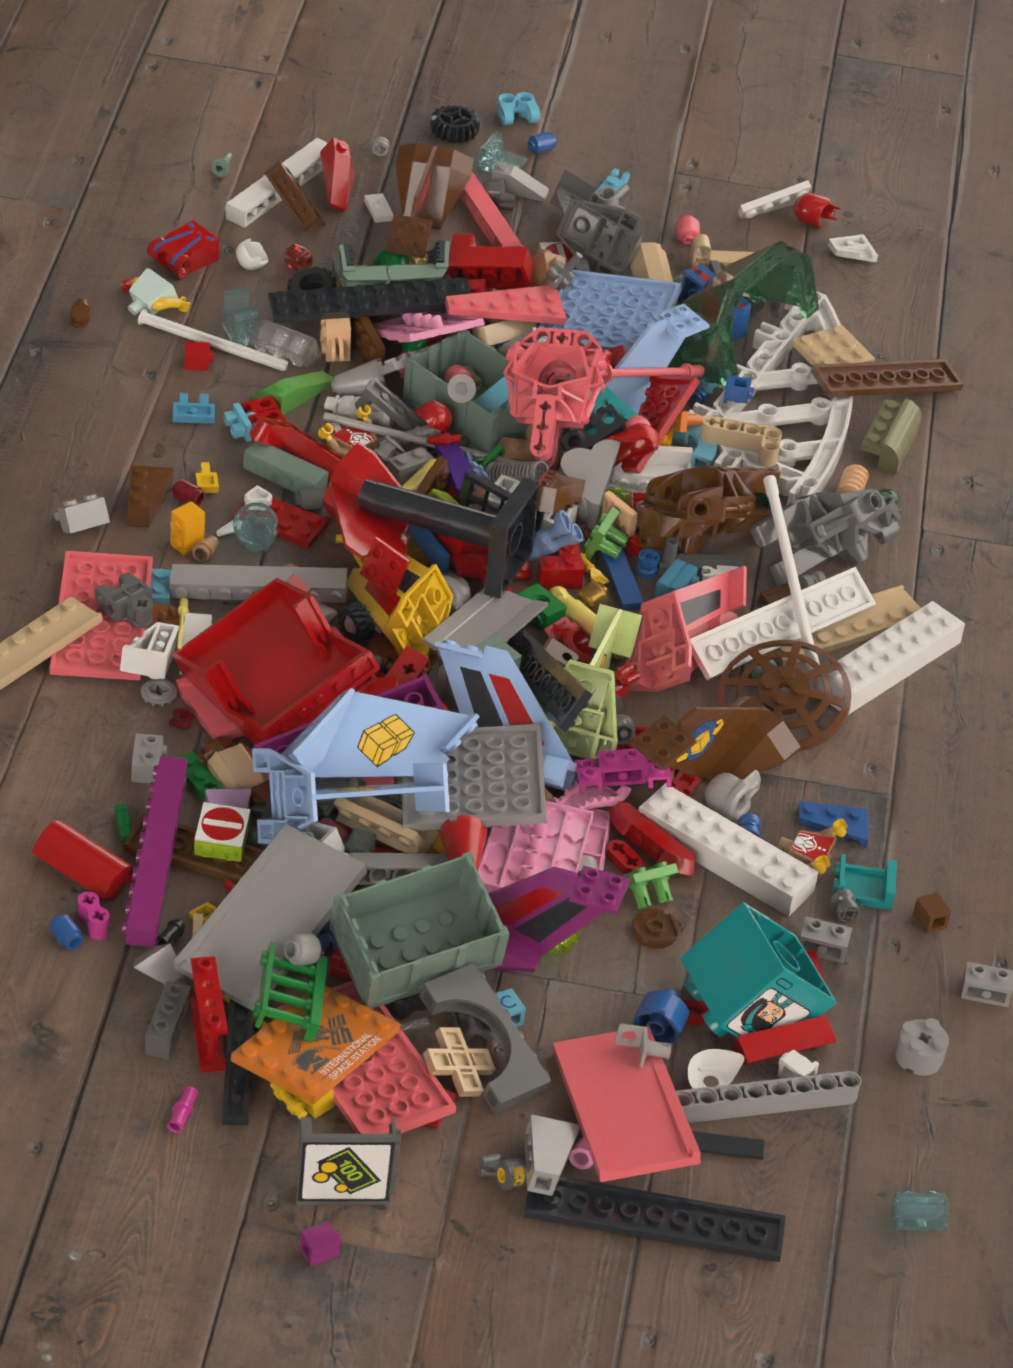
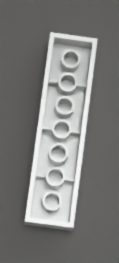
M932 601L839 659L838 662L846 672L851 686V705L848 715L961 643L965 623ZM838 670L827 673L831 683V695L844 699L845 691L841 674ZM818 676L814 690L824 692L823 680L821 676ZM830 704V705H832L833 707H835L837 710H839V711L841 710V707H838V706H836V705Z
M666 783L639 807V811L691 851L694 854L696 863L788 917L815 891L818 871L675 788L667 787Z

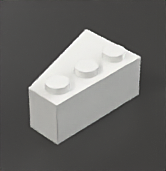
M157 622L145 630L141 638H134L130 646L127 644L123 646L120 671L145 675L152 679H165L173 659L171 654L177 649L179 626Z

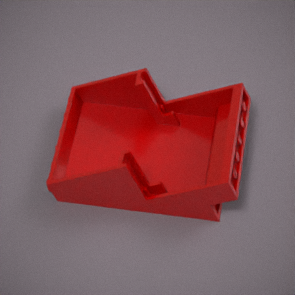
M279 578L272 580L183 645L181 649L171 654L180 672L233 722L254 745L314 721L342 692L353 688L355 692L361 693L377 681L374 673L380 669L370 650L332 631L313 595Z

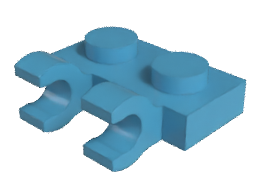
M180 393V401L173 402V422L214 424L215 404H209V394L200 393V403H188V393Z

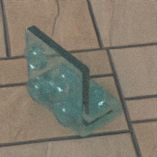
M496 131L480 148L478 168L492 172L496 161L515 165L521 169L527 163V158L503 150V133Z

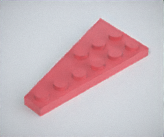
M550 285L446 296L445 300L448 315L565 325L566 322L558 289H551Z

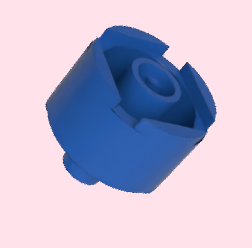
M654 990L646 993L635 1013L633 1025L649 1026L655 1041L671 1043L673 1045L679 1038L690 1015V1011L684 1002L677 997V993L674 990Z

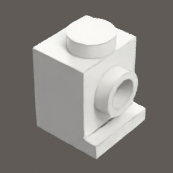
M793 1049L789 1053H784L779 1059L777 1076L783 1079L817 1075L819 1063L816 1061L811 1063L806 1057Z

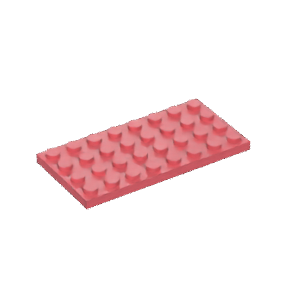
M77 551L65 552L59 604L72 596L96 613H101L103 620L100 624L51 656L50 675L141 680V675L120 671L123 646L126 644L130 646L136 637L141 638L146 627H136L127 618L116 622L99 606L95 598L94 589L99 585H107L111 588L120 587L118 578L124 573L134 575L150 587L153 557Z
M353 980L331 988L363 1004ZM285 1004L276 1009L285 1011L290 1005ZM384 1005L373 1008V1010L394 1020ZM401 1028L394 1037L333 1088L334 1102L356 1134H389L391 1118H396V1128H401V1133L456 1113V1105L434 1075H430L427 1064Z

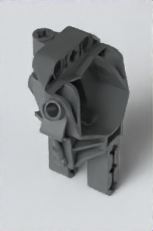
M864 489L842 494L822 492L809 495L804 494L782 508L798 576L835 554L851 565L864 561L868 558L869 532L874 535L880 544H884L901 534V528L897 521L902 516L893 498L883 499L880 492L876 489ZM772 514L749 528L758 548L764 547L778 539ZM782 557L767 566L776 586L788 582Z

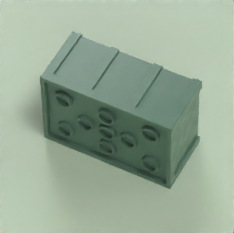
M467 329L460 330L458 334L447 337L439 344H434L422 353L419 352L406 359L402 402L413 412L418 406L431 400L445 404L452 414V422L448 432L450 435L460 434L459 445L489 453L498 443L500 444L502 437L526 440L524 433L526 428L531 425L518 423L512 417L509 401L506 409L501 411V408L497 407L491 411V414L473 402L504 377L503 372L509 361L498 353L495 348L486 345L470 334V331ZM450 366L472 367L474 373L484 380L483 386L476 390L474 398L470 401L457 403L449 397L447 393L448 384L443 379L446 370Z
M471 851L462 854L459 858L435 866L427 865L421 867L419 871L389 881L384 879L376 882L373 886L346 895L341 893L334 896L329 928L363 1005L373 1009L394 1002V1000L420 993L424 983L471 963H475L482 972L502 965L510 933L506 925L503 926L474 865L475 859Z

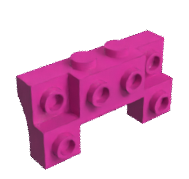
M635 748L597 751V759L575 760V764H577L576 779L579 794H584V786L597 785V791L602 792V787L644 784L646 783V778L648 788H653V780L663 779L666 781V786L671 787L670 767L662 771Z

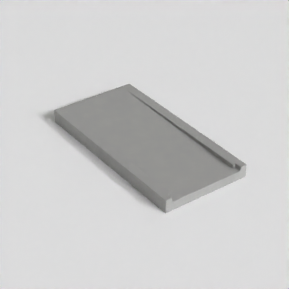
M286 824L173 961L175 970L193 979L190 958L215 956L222 995L253 1011L254 1005L259 999L263 965H259L263 950L267 951L270 943L274 942L276 943L274 956L287 959L284 954V945L291 935L312 933L317 936L331 918L334 896L344 893V895L351 893L367 873L366 864ZM275 966L272 968V973L283 976L289 971ZM270 983V989L274 990L278 984Z

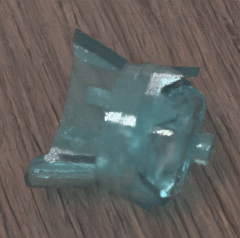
M254 502L244 505L237 511L233 520V528L243 549H249L252 553L258 551L266 553L269 547L275 544L276 535L278 534L276 529L278 519L272 508L266 504Z

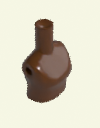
M216 737L213 741L204 743L201 747L202 755L199 756V761L205 764L216 751L220 752L235 746L233 741L224 737Z

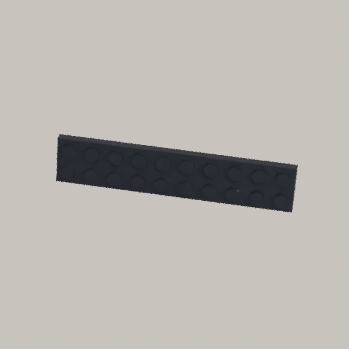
M467 278L284 292L277 291L268 293V300L273 322L285 323L446 310V296L471 294Z
M522 628L508 640L507 644L522 656L519 671L544 713L561 730L567 732L569 728L575 725L577 716L582 709L589 705L593 694L527 630Z
M560 1176L552 1196L528 1191L524 1217L776 1262H780L786 1219L785 1215Z

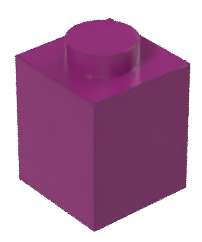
M330 1221L301 1230L299 1248L310 1267L339 1257L342 1237L338 1230H334Z

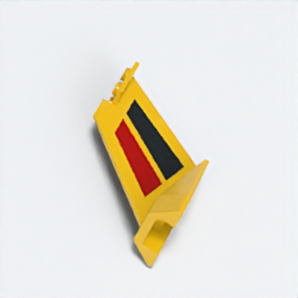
M406 554V558L410 560V563L393 598L359 574L361 568H353L348 578V588L358 601L367 607L366 610L370 611V616L373 617L375 623L395 647L399 656L405 647L409 646L430 658L428 664L430 673L438 661V651L422 643L423 638L449 617L453 594L437 564H432L430 568H427ZM354 555L355 560H357L359 566L362 568L366 558L360 559L356 555Z

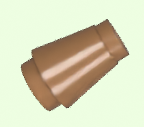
M210 535L196 543L192 551L195 560L198 562L211 560L219 544L218 539Z

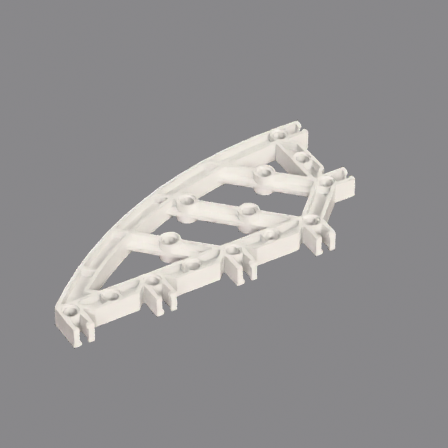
M795 283L792 290L787 292L785 309L790 311L780 322L779 328L763 322L760 329L755 331L752 347L758 350L747 362V367L729 362L727 369L724 368L721 373L719 388L725 389L728 375L752 379L750 387H754L753 396L757 391L791 387L794 390L802 391L807 389L810 384H818L810 372L812 366L809 367L804 363H795L791 369L774 370L793 348L792 342L794 338L803 336L806 331L814 330L819 332L841 325L827 296ZM724 390L713 403V409L696 402L693 410H689L688 414H700L703 419L706 416H717L772 427L802 422H811L815 425L827 424L822 440L800 443L791 439L781 440L777 463L772 467H766L759 463L760 452L717 445L714 466L780 470L778 490L781 495L788 496V505V503L801 495L822 492L837 466L845 444L853 396L830 397V401L823 397H817L809 404L785 407L762 404L758 410L741 412L747 404L728 400L727 404L723 403ZM812 459L805 472L791 468L795 465L796 461Z

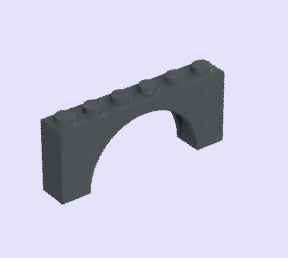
M475 963L424 983L419 997L431 1015L443 1012L468 1014L486 1023L499 1037L505 1051V1070L496 1079L487 1084L483 1093V1097L495 1116L546 1093L551 1082L549 1073L546 1069L542 1068L537 1060L536 1053L533 1049L529 1048L524 1040L523 1033L520 1029L516 1028L511 1020L510 1013L507 1009L503 1008L497 993L490 988L484 973L477 968Z

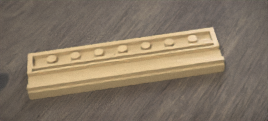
M903 585L871 594L876 605L813 633L814 646L828 653L872 639L919 610L920 606L904 590ZM783 646L771 653L790 652L792 647ZM801 648L799 654L805 655L804 649ZM787 657L775 658L781 666H786Z
M70 596L0 643V690L100 624L103 620L102 614L96 613Z

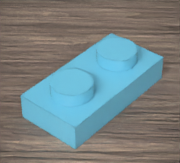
M152 569L150 588L152 589V601L154 603L170 605L171 570Z

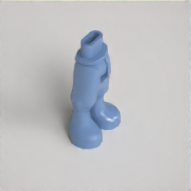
M560 510L554 515L553 526L546 530L535 532L533 553L528 558V561L537 560L539 556L555 553L562 547L575 545L583 541L580 527L576 523L571 524L569 516L564 510Z

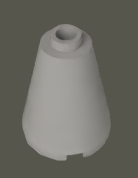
M377 358L334 376L335 380L331 381L333 393L337 392V395L362 396V391L373 377L387 388L385 374L380 376L377 369L383 366L382 359Z

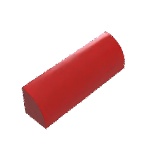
M827 1015L738 1036L732 1045V1049L734 1052L744 1056L743 1065L780 1057L786 1052H791L793 1049L797 1052L836 1043L837 1040Z

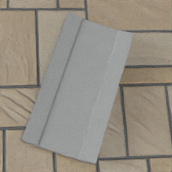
M484 587L425 636L422 643L438 651L439 649L434 646L435 641L442 643L443 639L454 641L456 644L461 645V648H464L465 644L476 646L495 634L500 635L508 643L512 636L548 606V602L533 601L506 591L501 599L484 594Z

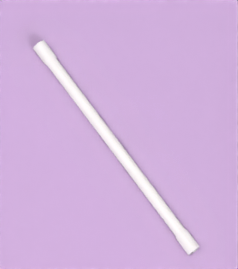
M769 475L763 479L772 511L802 642L814 645L780 503L776 477ZM804 649L805 656L813 659L820 665L816 653ZM806 663L808 671L814 669L811 665Z

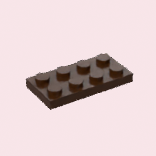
M367 316L350 317L351 338L354 341L356 350H359L361 353L362 361L367 363L381 358L384 366L385 346Z

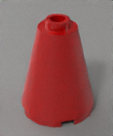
M459 815L453 821L447 819L441 825L439 831L447 860L459 858L462 854L471 851L475 859L474 865L478 871L487 838V828L479 818L469 815Z

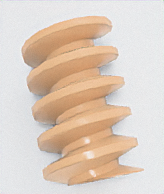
M856 464L846 467L836 493L842 494L864 490L869 477L868 471L861 465Z

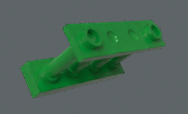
M271 942L268 950H263L259 965H263L259 999L256 1001L252 1013L253 1016H256L255 1027L260 1028L264 1016L301 1026V1029H304L303 1040L313 1043L321 1023L328 958L320 956L315 964L296 966L287 959L274 956L276 943ZM275 966L304 974L310 980L304 982L272 973V968ZM270 983L303 991L308 997L303 999L271 990ZM268 999L301 1008L306 1014L301 1016L268 1007Z

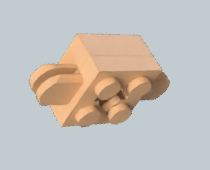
M350 318L320 320V341H323L321 342V353L325 354L326 362L350 361Z

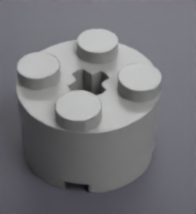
M933 1018L905 1022L900 1031L895 1052L898 1064L903 1069L909 1068L914 1071L913 1074L920 1076L936 1073L941 1065H943L949 1044L948 1035L940 1026L939 1021Z

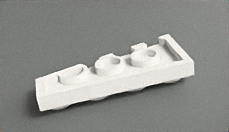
M807 180L742 204L738 210V215L740 219H749L758 214L794 205L798 197L804 193H809L811 185Z

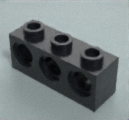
M612 404L608 406L603 405L597 409L596 414L589 418V423L585 424L583 428H570L562 433V437L559 440L566 452L574 448L592 450L596 443L605 440L610 435L623 432L627 428ZM607 417L614 418L611 424L604 423ZM589 429L597 430L595 435L590 436L586 434ZM574 440L580 442V444L577 447L569 446V444Z

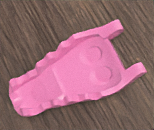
M575 781L574 785H569L568 790L565 789L564 796H560L559 799L554 797L553 802L585 810L591 808L601 809L604 806H614L619 802H623L630 794L631 788L622 785L615 791L605 786L602 787V792H598L597 785L584 786V794H579L578 783Z

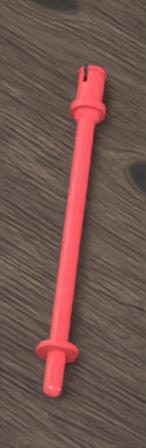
M690 363L670 368L612 369V366L607 364L608 369L601 371L604 382H609L613 377L675 375L702 377L705 370L700 364L691 365Z

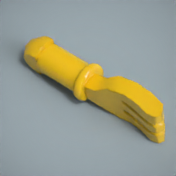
M581 553L585 571L590 574V580L596 583L600 582L603 585L609 583V580L601 571L596 569L594 564H591L585 554Z

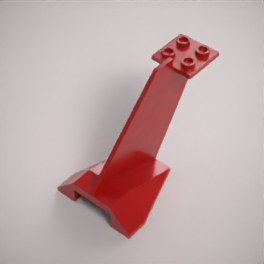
M357 442L337 464L322 500L327 514L339 523L344 547L358 558H366L359 574L393 598L410 563V560L406 558L409 524L359 508L358 496L366 479L384 482L401 488L402 486L375 452L362 443Z

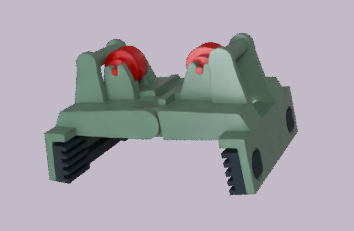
M437 240L434 249L427 252L428 260L426 263H420V265L353 266L354 261L352 260L354 257H351L353 255V252H351L352 248H350L352 246L351 243L339 245L331 256L333 275H335L339 287L430 281L441 279L448 268L449 241Z

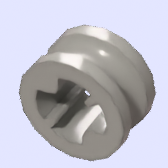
M377 137L373 141V153L377 156H385L389 151V141L384 137Z

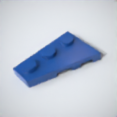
M799 801L798 824L823 831L830 827L833 828L832 824L834 821L844 819L848 826L845 829L846 835L839 838L847 840L849 837L860 841L859 845L867 847V808Z

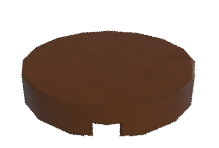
M661 909L642 910L632 921V935L644 946L665 948L672 945L678 937V921L672 914L663 913L664 910Z

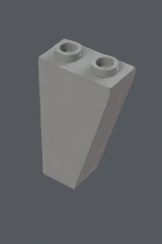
M530 1115L524 1132L527 1191L553 1195L573 1148L580 1125Z

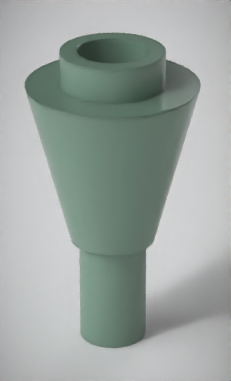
M226 153L225 156L212 162L211 169L215 175L225 176L228 174L230 160L233 157L231 153Z

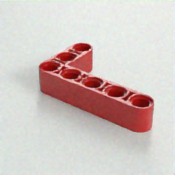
M259 417L250 434V438L261 444L283 447L299 459L328 471L329 479L332 478L337 464L343 458L295 425L286 421Z

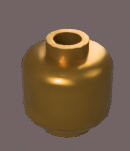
M591 581L577 592V599L594 613L598 611L600 604L606 605L608 603L609 592L600 582Z

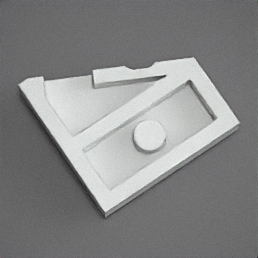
M864 234L829 239L828 246L835 256L877 262L878 255Z

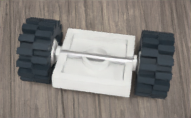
M358 601L341 607L338 611V618L340 619L338 623L342 626L340 628L341 631H344L345 638L348 637L349 640L356 644L372 638L375 630L379 633L382 632L373 620V617L370 616V611L366 610L367 607Z

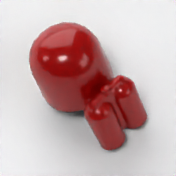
M631 662L617 668L614 673L615 694L620 699L628 696V685L641 678L640 673L637 670L634 671L635 668Z

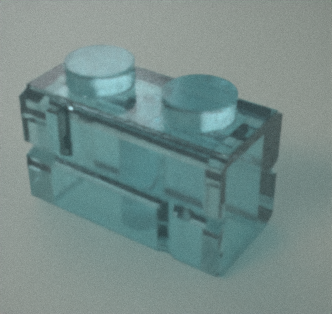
M905 1190L900 1193L896 1192L894 1195L892 1214L895 1230H947L950 1211L946 1193H937L935 1191L912 1193Z

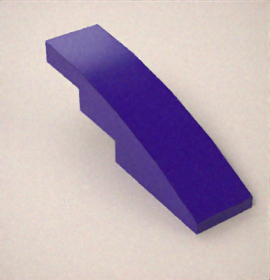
M451 443L450 446L434 444L438 457L443 456L447 458L449 468L448 480L450 484H453L456 495H459L464 473L466 471L472 472L469 463L458 443ZM474 484L473 492H477L478 486Z

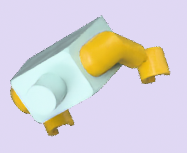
M147 268L140 277L133 279L129 289L133 302L128 306V310L136 316L142 309L147 310V313L152 315L168 308H178L182 312L190 310L191 303L187 302L186 297L182 296L179 299L173 285L151 269Z

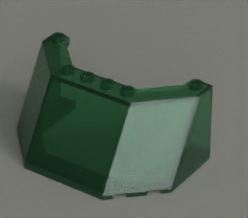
M778 241L727 266L684 301L687 307L709 324V328L685 337L668 364L669 368L680 367L684 363H690L691 365L700 364L704 367L705 371L704 375L696 377L697 379L726 386L728 375L739 377L731 334L735 317H733L735 307L740 306L743 294L746 293L752 302L758 303L762 299L798 306L801 310V317L809 318L819 310L812 258L802 254L796 248L788 246L787 243Z

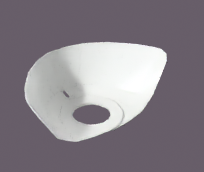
M708 1049L695 1054L688 1066V1079L693 1089L708 1087L703 1083V1079L707 1076L717 1078L719 1081L717 1086L729 1085L741 1068L744 1056L722 1049Z

